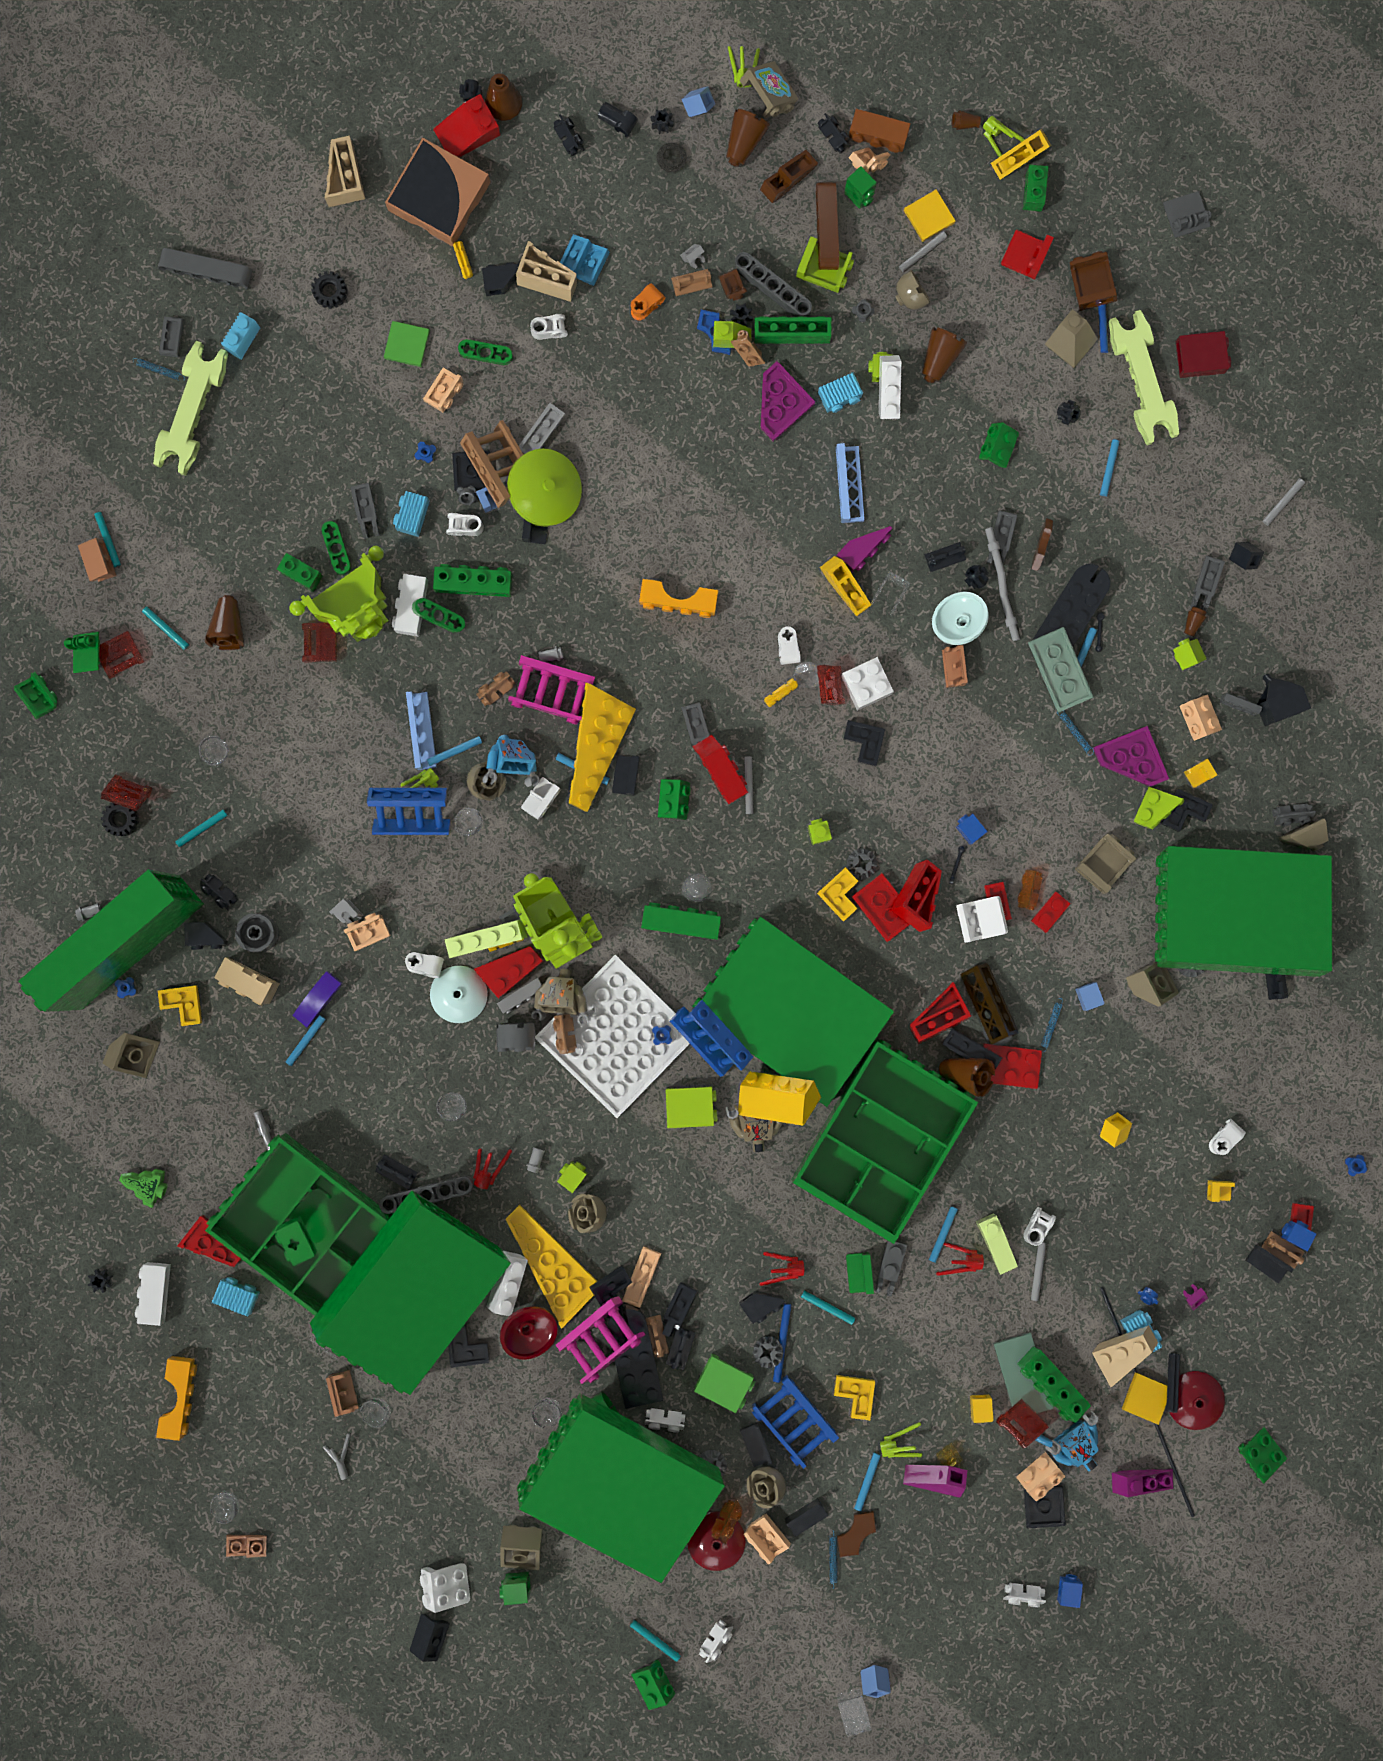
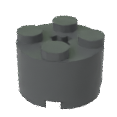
M248 914L238 922L235 937L243 949L250 952H265L276 944L279 938L277 924L269 916ZM256 930H260L259 937L254 936Z
M535 1023L496 1024L498 1052L535 1050Z

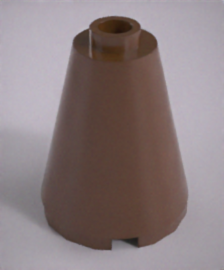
M495 74L491 78L485 97L487 107L496 119L501 121L513 119L518 115L523 102L520 92L504 74Z
M738 109L734 112L726 158L729 159L728 163L735 167L744 165L770 126L763 118L759 120L755 117V114L743 109Z
M933 327L922 370V375L925 376L924 380L933 384L935 381L939 382L966 347L967 341L962 338L958 341L956 340L957 335L947 330Z
M224 595L219 598L205 636V643L212 648L213 644L219 646V650H238L240 645L244 646L238 601L231 595Z
M947 1058L940 1063L939 1072L943 1078L953 1082L974 1096L984 1097L993 1086L991 1077L992 1075L995 1076V1067L993 1062L986 1058Z

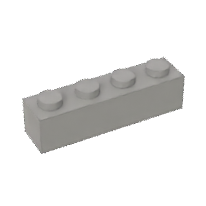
M536 978L498 1002L497 1005L502 1013L508 1014L513 1011L512 1008L515 1006L518 1008L523 1005V1001L531 1000L535 992L542 986L539 978Z

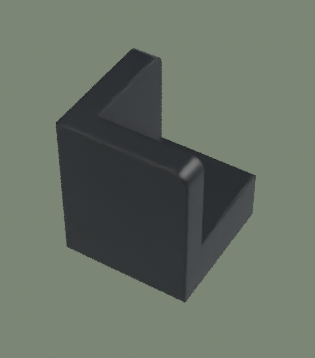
M1236 542L1229 560L1245 570L1258 569L1264 551L1250 542Z

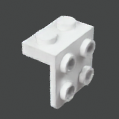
M999 896L956 905L965 943L1007 934L1008 928Z
M464 1563L439 1570H434L430 1567L421 1569L420 1583L424 1592L422 1601L426 1609L436 1613L470 1601L467 1567Z

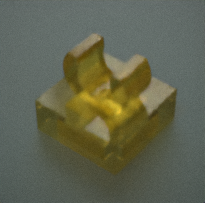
M952 1443L935 1453L943 1466L954 1467L963 1460Z

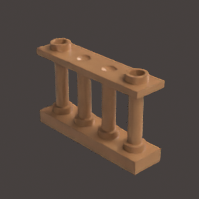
M501 420L494 429V433L476 438L471 431L466 433L460 442L498 508L504 506L511 497L507 487L504 486L500 478L509 475L513 465L496 471L491 461L508 455L514 464L523 455L509 427ZM499 439L504 449L488 455L485 454L481 445Z

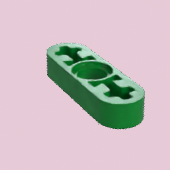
M468 339L462 340L458 345L460 355L466 359L499 365H508L513 359L512 351L506 346ZM466 345H469L470 349L476 350L475 346H478L477 356L475 355L474 351L468 350V352L465 353L464 349L462 348H466ZM482 349H490L491 354L488 357H482L480 355ZM494 349H496L497 354L506 352L509 357H505V360H502L501 356L495 355L496 359H493Z
M327 521L322 525L321 531L333 569L339 575H346L351 570V563L340 529L335 522ZM329 526L336 529L333 531L335 538L339 536V539L332 540L331 535L328 532L326 533ZM336 543L342 546L339 553H333L331 550L332 546ZM338 557H341L342 562L347 564L343 571L340 568L337 569L340 566Z
M426 598L417 599L412 604L414 614L452 633L460 632L465 627L463 617ZM424 603L423 607L426 609H431L430 612L427 610H422L420 612V607L418 606V604ZM436 610H440L443 613L441 621L436 620L434 617ZM447 619L450 621H455L457 619V624H459V627L453 628L454 624L451 622H446Z

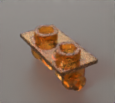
M1025 870V874L1022 876V889L1018 895L1019 908L1034 911V907H1037L1039 894L1033 893L1034 889L1040 890L1043 879L1041 877L1042 873L1034 870Z
M731 1500L724 1503L719 1514L720 1517L724 1518V1521L717 1519L711 1530V1536L715 1539L720 1537L724 1544L732 1537L734 1526L742 1516V1508L737 1500L735 1503Z

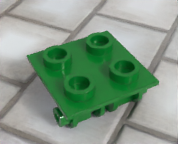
M99 632L73 635V638H66L64 641V646L67 649L73 650V673L99 670Z
M1265 1427L1246 1445L1242 1443L1238 1446V1452L1244 1456L1246 1463L1254 1470L1256 1477L1260 1478L1263 1484L1287 1460V1457Z

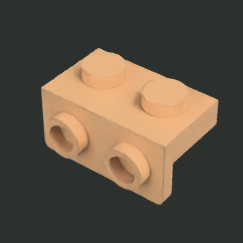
M868 147L854 151L849 159L856 169L861 166L869 173L879 169L882 170L887 165V159L890 154L886 152L876 155Z
M442 368L423 398L424 402L444 413L445 409L451 407L454 395L461 391L463 387L462 377L459 374L455 375Z
M1208 695L1180 705L1194 741L1222 730Z
M376 913L366 916L365 921L360 923L358 920L347 925L348 928L344 929L354 951L363 949L391 936L382 915H376Z
M1045 1452L1016 1478L1031 1497L1038 1501L1049 1490L1058 1485L1065 1478V1475Z
M767 1513L752 1522L744 1533L748 1542L754 1546L760 1557L767 1564L772 1563L777 1555L787 1550L791 1545Z

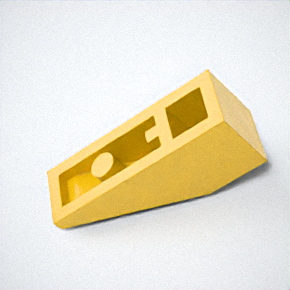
M1040 129L994 160L991 165L1001 180L1049 148L1051 144L1043 130Z
M834 556L819 567L829 583L856 616L871 606L870 601L842 559Z

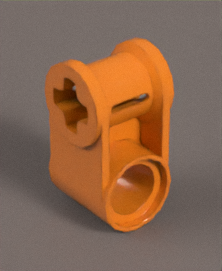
M650 283L632 300V317L639 321L645 319L653 310L659 307L658 304L661 305L664 302L665 296Z

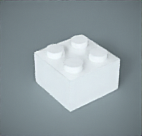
M878 657L841 675L857 711L892 695L894 692Z

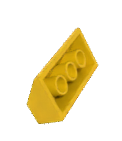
M749 1071L740 1085L738 1112L741 1116L804 1126L821 1099V1095L815 1082L812 1080Z

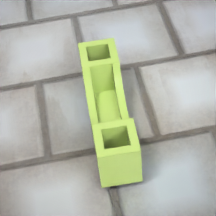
M519 919L445 939L449 958L522 940L528 936L524 924Z

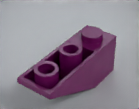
M889 526L850 540L836 557L844 561L851 573L855 570L859 572L866 564L864 560L868 556L872 558L879 550L877 546L881 542L885 544L890 539L892 527Z
M906 1465L903 1484L960 1498L966 1489L968 1470L940 1465Z
M1173 1469L1112 1472V1492L1125 1497L1173 1489Z

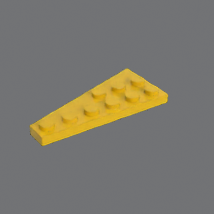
M585 683L586 692L582 704L583 713L579 725L576 747L577 756L574 761L575 771L571 783L569 804L588 812L636 709L597 687Z
M519 1204L506 1218V1221L524 1257L528 1260L530 1268L562 1329L594 1296L589 1287L596 1283L597 1280Z

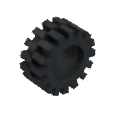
M324 271V275L319 273V278L315 277L313 279L315 283L311 285L313 288L311 291L317 303L329 309H332L333 306L337 308L338 304L342 305L344 303L343 300L347 298L346 294H348L343 278L337 273L334 274L333 271H330V274ZM327 284H333L337 288L336 293L331 297L323 294V288Z
M112 802L110 806L107 805L105 807L106 811H102V814H104L101 817V821H103L102 826L112 835L124 837L127 834H132V831L137 828L136 824H139V821H137V818H139V815L136 813L137 810L125 802ZM118 812H124L127 816V822L123 826H117L114 823V816Z

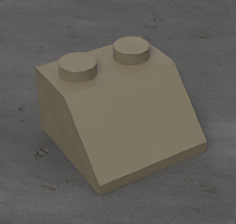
M517 1525L503 1526L500 1546L501 1567L539 1570L542 1529L534 1526L528 1528L518 1527Z

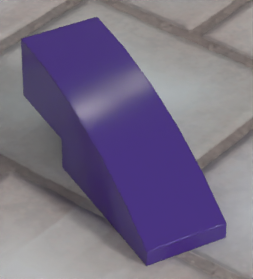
M326 971L292 1016L308 1028L331 1001L343 983L332 973Z

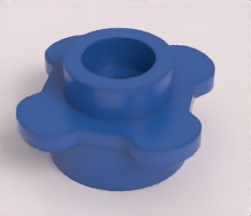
M419 442L418 451L414 456L417 460L421 459L426 461V463H431L436 448L434 445L429 446L424 442Z
M128 977L126 980H117L115 982L119 998L136 994L133 978Z
M668 1025L660 1028L655 1026L652 1029L654 1033L653 1043L655 1045H660V1043L670 1044L672 1042L670 1037L671 1027Z
M1358 1154L1354 1158L1348 1157L1345 1159L1350 1176L1367 1171L1362 1155Z
M1145 1287L1142 1292L1138 1291V1294L1141 1296L1140 1299L1147 1305L1158 1304V1294L1152 1289Z

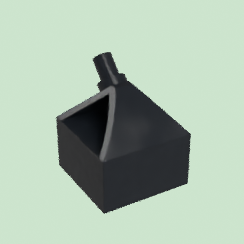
M1269 674L1263 676L1266 688L1257 705L1262 707L1260 716L1264 726L1311 709L1302 686L1282 679L1272 678Z

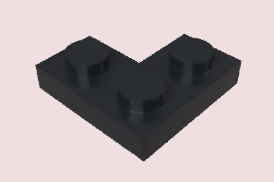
M848 720L843 740L860 743L861 749L858 763L876 767L885 729Z
M1176 789L1174 796L1183 798L1184 803L1171 811V814L1166 819H1163L1161 824L1180 832L1187 815L1204 823L1213 804L1180 789Z
M620 1266L589 1288L601 1307L611 1298L618 1297L616 1293L630 1285L632 1281L623 1266Z
M464 1325L448 1345L450 1367L490 1363L488 1342L468 1344L467 1327Z

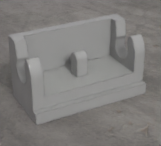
M342 899L329 911L331 915H335L342 923H352L349 919L351 916L359 919L364 916L347 899Z

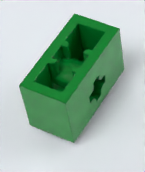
M1029 165L1025 178L1023 210L1042 211L1046 199L1048 166Z
M860 166L847 178L844 194L859 209L863 206L867 207L874 200L873 196L877 182Z
M288 553L285 554L277 567L281 574L312 592L315 591L323 577L319 571Z
M300 1216L277 1227L275 1233L276 1240L279 1244L283 1245L285 1249L284 1256L288 1262L291 1261L293 1266L315 1256L317 1250ZM292 1238L294 1241H299L297 1245L295 1242L291 1243Z
M529 1571L505 1575L499 1587L500 1599H504V1605L528 1603L531 1593Z

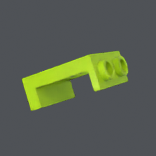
M810 237L796 277L839 293L840 287L844 289L848 277H845L847 270L851 271L855 261L852 259L853 253L849 252L847 255L839 252L838 270H819L818 239Z
M712 1086L666 1088L667 1128L714 1126V1121H717V1110H713V1102H716V1090H712Z

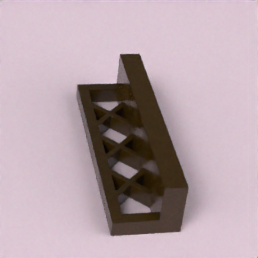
M988 963L977 965L961 973V978L991 1045L1019 1034ZM974 973L976 977L975 985L969 980L968 975ZM978 991L984 995L983 1002L977 998ZM986 1008L992 1013L991 1020L985 1016ZM994 1026L999 1029L1001 1034L997 1038H995L992 1032Z

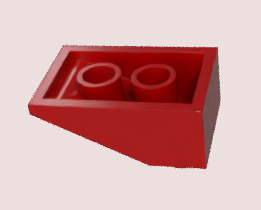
M481 94L464 102L433 129L444 150L458 158L500 136L499 126Z

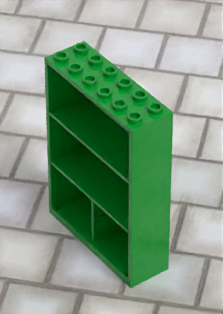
M1168 846L1156 857V867H1159V874L1156 875L1158 893L1155 897V903L1158 905V912L1155 915V923L1158 924V931L1155 933V942L1158 943V950L1155 951L1157 967L1320 977L1332 971V856Z
M148 869L18 981L22 985L21 990L35 1000L34 1005L40 1011L82 1010L199 910L204 903L180 875Z
M759 917L758 920L754 918L748 926L750 931L747 936L745 934L741 936L736 943L739 945L737 950H731L726 957L728 963L725 967H719L714 974L717 976L713 983L709 981L703 990L706 994L702 999L698 997L692 1007L694 1008L703 1000L752 1055L782 1076L814 1081L821 1095L819 1102L828 1107L894 1011L762 917Z
M880 1039L879 1042L874 1040L791 1180L795 1185L895 1244L978 1102L974 1100L976 1096L966 1090L960 1092L957 1090L958 1085L947 1079L945 1082L940 1080L941 1075L930 1069L928 1072L925 1071V1065L914 1059L912 1062L907 1060L908 1055L897 1049L895 1052L890 1049L892 1046Z
M287 1133L281 1136L278 1134L268 1144L270 1149L262 1152L255 1162L258 1164L245 1173L243 1176L245 1181L238 1183L231 1191L233 1196H229L220 1205L219 1209L221 1211L208 1220L206 1224L209 1226L205 1231L309 1312L316 1315L392 1215L383 1213L376 1202ZM300 1216L317 1252L314 1257L293 1266L291 1261L288 1262L284 1256L285 1249L282 1244L277 1242L275 1233L279 1225ZM292 1238L291 1243L295 1242L297 1245L299 1241H294Z
M411 1190L311 1320L310 1325L313 1330L312 1333L316 1338L315 1341L323 1348L329 1347L338 1357H346L352 1365L363 1367L367 1374L378 1376V1379L384 1384L390 1383L399 1393L405 1392L411 1395L511 1262L498 1245Z
M579 1393L577 1398H573L570 1402L566 1415L563 1414L561 1416L556 1431H552L549 1435L545 1448L542 1447L540 1449L535 1464L532 1463L528 1468L526 1478L519 1482L517 1486L519 1510L662 1583L725 1485L720 1469Z

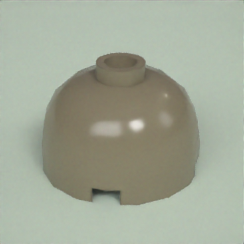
M912 270L905 273L899 279L896 286L898 295L895 297L900 306L905 305L908 309L917 310L930 303L926 291L922 288L919 279Z
M487 762L476 764L467 775V787L471 794L478 799L487 801L501 796L506 785V777H503V773H497L494 770L497 780L491 785V778L488 777V781L483 783L482 779L488 773V769H486Z
M580 1194L572 1200L571 1203L573 1205L572 1209L568 1211V1217L574 1230H578L580 1233H591L604 1225L607 1209L604 1202L598 1196Z
M760 1467L747 1478L748 1494L750 1497H754L757 1501L755 1503L758 1506L771 1508L779 1503L785 1495V1478L781 1472L773 1467Z

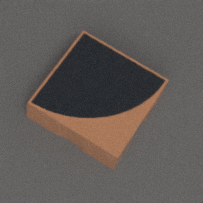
M422 138L385 204L391 213L411 224L424 228L431 235L453 246L464 230L471 212L478 205L491 182L488 173Z

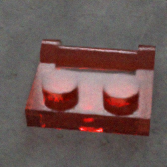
M303 623L304 655L302 656V662H337L336 632L329 623ZM311 630H316V655H312Z
M129 631L99 645V659L109 679L116 677L115 674L135 664L140 665L145 662ZM132 652L134 657L111 668L109 663Z
M817 666L821 704L834 706L846 704L842 694L841 666Z
M115 774L101 792V799L138 811L146 798L150 797L152 787L136 784L122 779V776Z
M1023 1399L1019 1400L1005 1414L1000 1415L996 1420V1423L1000 1427H1004L1018 1441L1022 1448L1029 1446L1049 1428L1048 1424ZM1014 1419L1028 1434L1022 1435L1010 1421Z

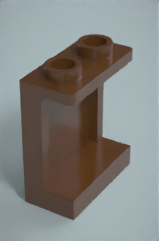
M1098 251L1093 253L1092 256L1085 258L1083 256L1076 257L1073 261L1069 262L1079 311L1117 301L1116 288L1114 287L1107 252Z

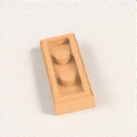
M643 1246L631 1277L632 1283L626 1289L622 1299L623 1302L638 1308L641 1307L661 1256L660 1252Z

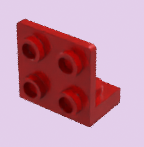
M1016 230L1001 261V265L1035 280L1054 237L1046 235L1043 241Z

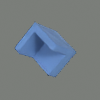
M708 86L691 91L682 98L689 117L706 113L715 105Z
M486 487L476 491L485 513L498 508Z
M1092 982L1075 989L1084 1011L1104 1005L1097 982Z
M873 1665L861 1670L863 1695L879 1698L891 1693L887 1668Z

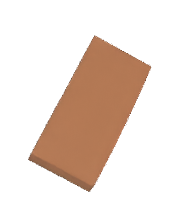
M226 1535V1557H266L267 1536Z

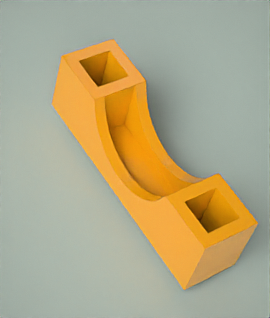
M643 579L639 604L643 605V608L653 610L654 607H659L664 612L679 610L684 615L699 613L700 617L710 618L711 615L715 616L718 590L699 587L697 592L690 598L679 600L672 598L665 592L661 581Z
M171 1356L167 1359L165 1379L175 1387L177 1403L173 1411L163 1414L159 1418L156 1438L180 1441L188 1433L189 1423H186L187 1415H190L192 1408L189 1398L194 1392V1384L191 1383L192 1376L195 1377L197 1372V1365L194 1364L195 1359Z

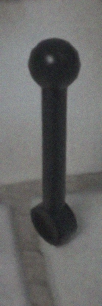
M1103 613L1097 615L1098 637L1097 646L1095 647L1096 652H1101L1103 649L1101 646L1102 620L1105 617Z
M960 846L958 848L959 853L949 880V884H953L962 853L965 852L964 846Z

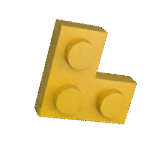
M846 867L817 893L842 921H845L857 909L845 893L858 880Z
M198 985L158 991L160 1010L179 1007L181 1026L202 1024Z
M836 1375L834 1396L853 1398L851 1418L870 1421L875 1380Z

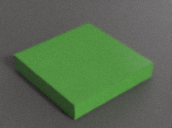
M392 321L384 359L421 367L430 330Z

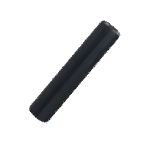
M1174 1353L1169 1354L1166 1410L1171 1413L1178 1412L1180 1355Z

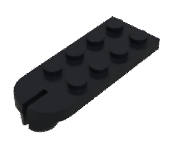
M1085 564L1079 567L1070 578L1032 640L1064 627L1073 647L1109 591L1110 577L1103 568L1100 569L1092 583L1090 580L1099 566Z
M626 1304L629 1328L634 1335L641 1332L645 1333L637 1347L634 1349L630 1347L615 1360L625 1409L661 1402L663 1401V1395L646 1317L641 1310ZM620 1305V1306L618 1307V1308H619V1311H618V1312L620 1313V1315H621L622 1318L624 1319V1317H623V1308H622V1305ZM610 1316L608 1329L618 1344L622 1346L628 1339L613 1317Z

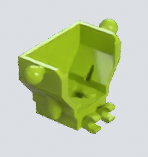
M372 546L369 549L368 555H365V553L361 555L362 558L359 559L362 563L361 566L315 598L311 599L309 595L306 597L303 595L301 596V601H293L289 606L290 612L295 616H300L304 613L305 607H308L318 621L330 624L336 633L340 632L343 637L351 634L357 642L377 636L383 624L389 620L382 612L387 607V604L384 602L386 596L381 591V576L371 561L381 560L384 556L383 549L379 546Z
M529 873L524 877V884L527 888L513 895L516 902L513 905L518 914H521L519 917L524 926H526L527 933L530 937H533L531 941L535 948L541 949L545 960H550L556 969L592 948L591 943L602 938L589 913L585 914L579 923L552 878L543 877L539 880L538 876L533 873Z

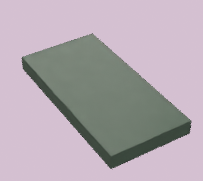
M1064 627L1028 642L1058 713L1093 698V694Z
M1031 1333L993 1343L1015 1419L1054 1409L1046 1401V1395L1043 1392H1038L1033 1387L1034 1382L1030 1378L1024 1377L1020 1372L1021 1368L1017 1365L1032 1347L1035 1348Z

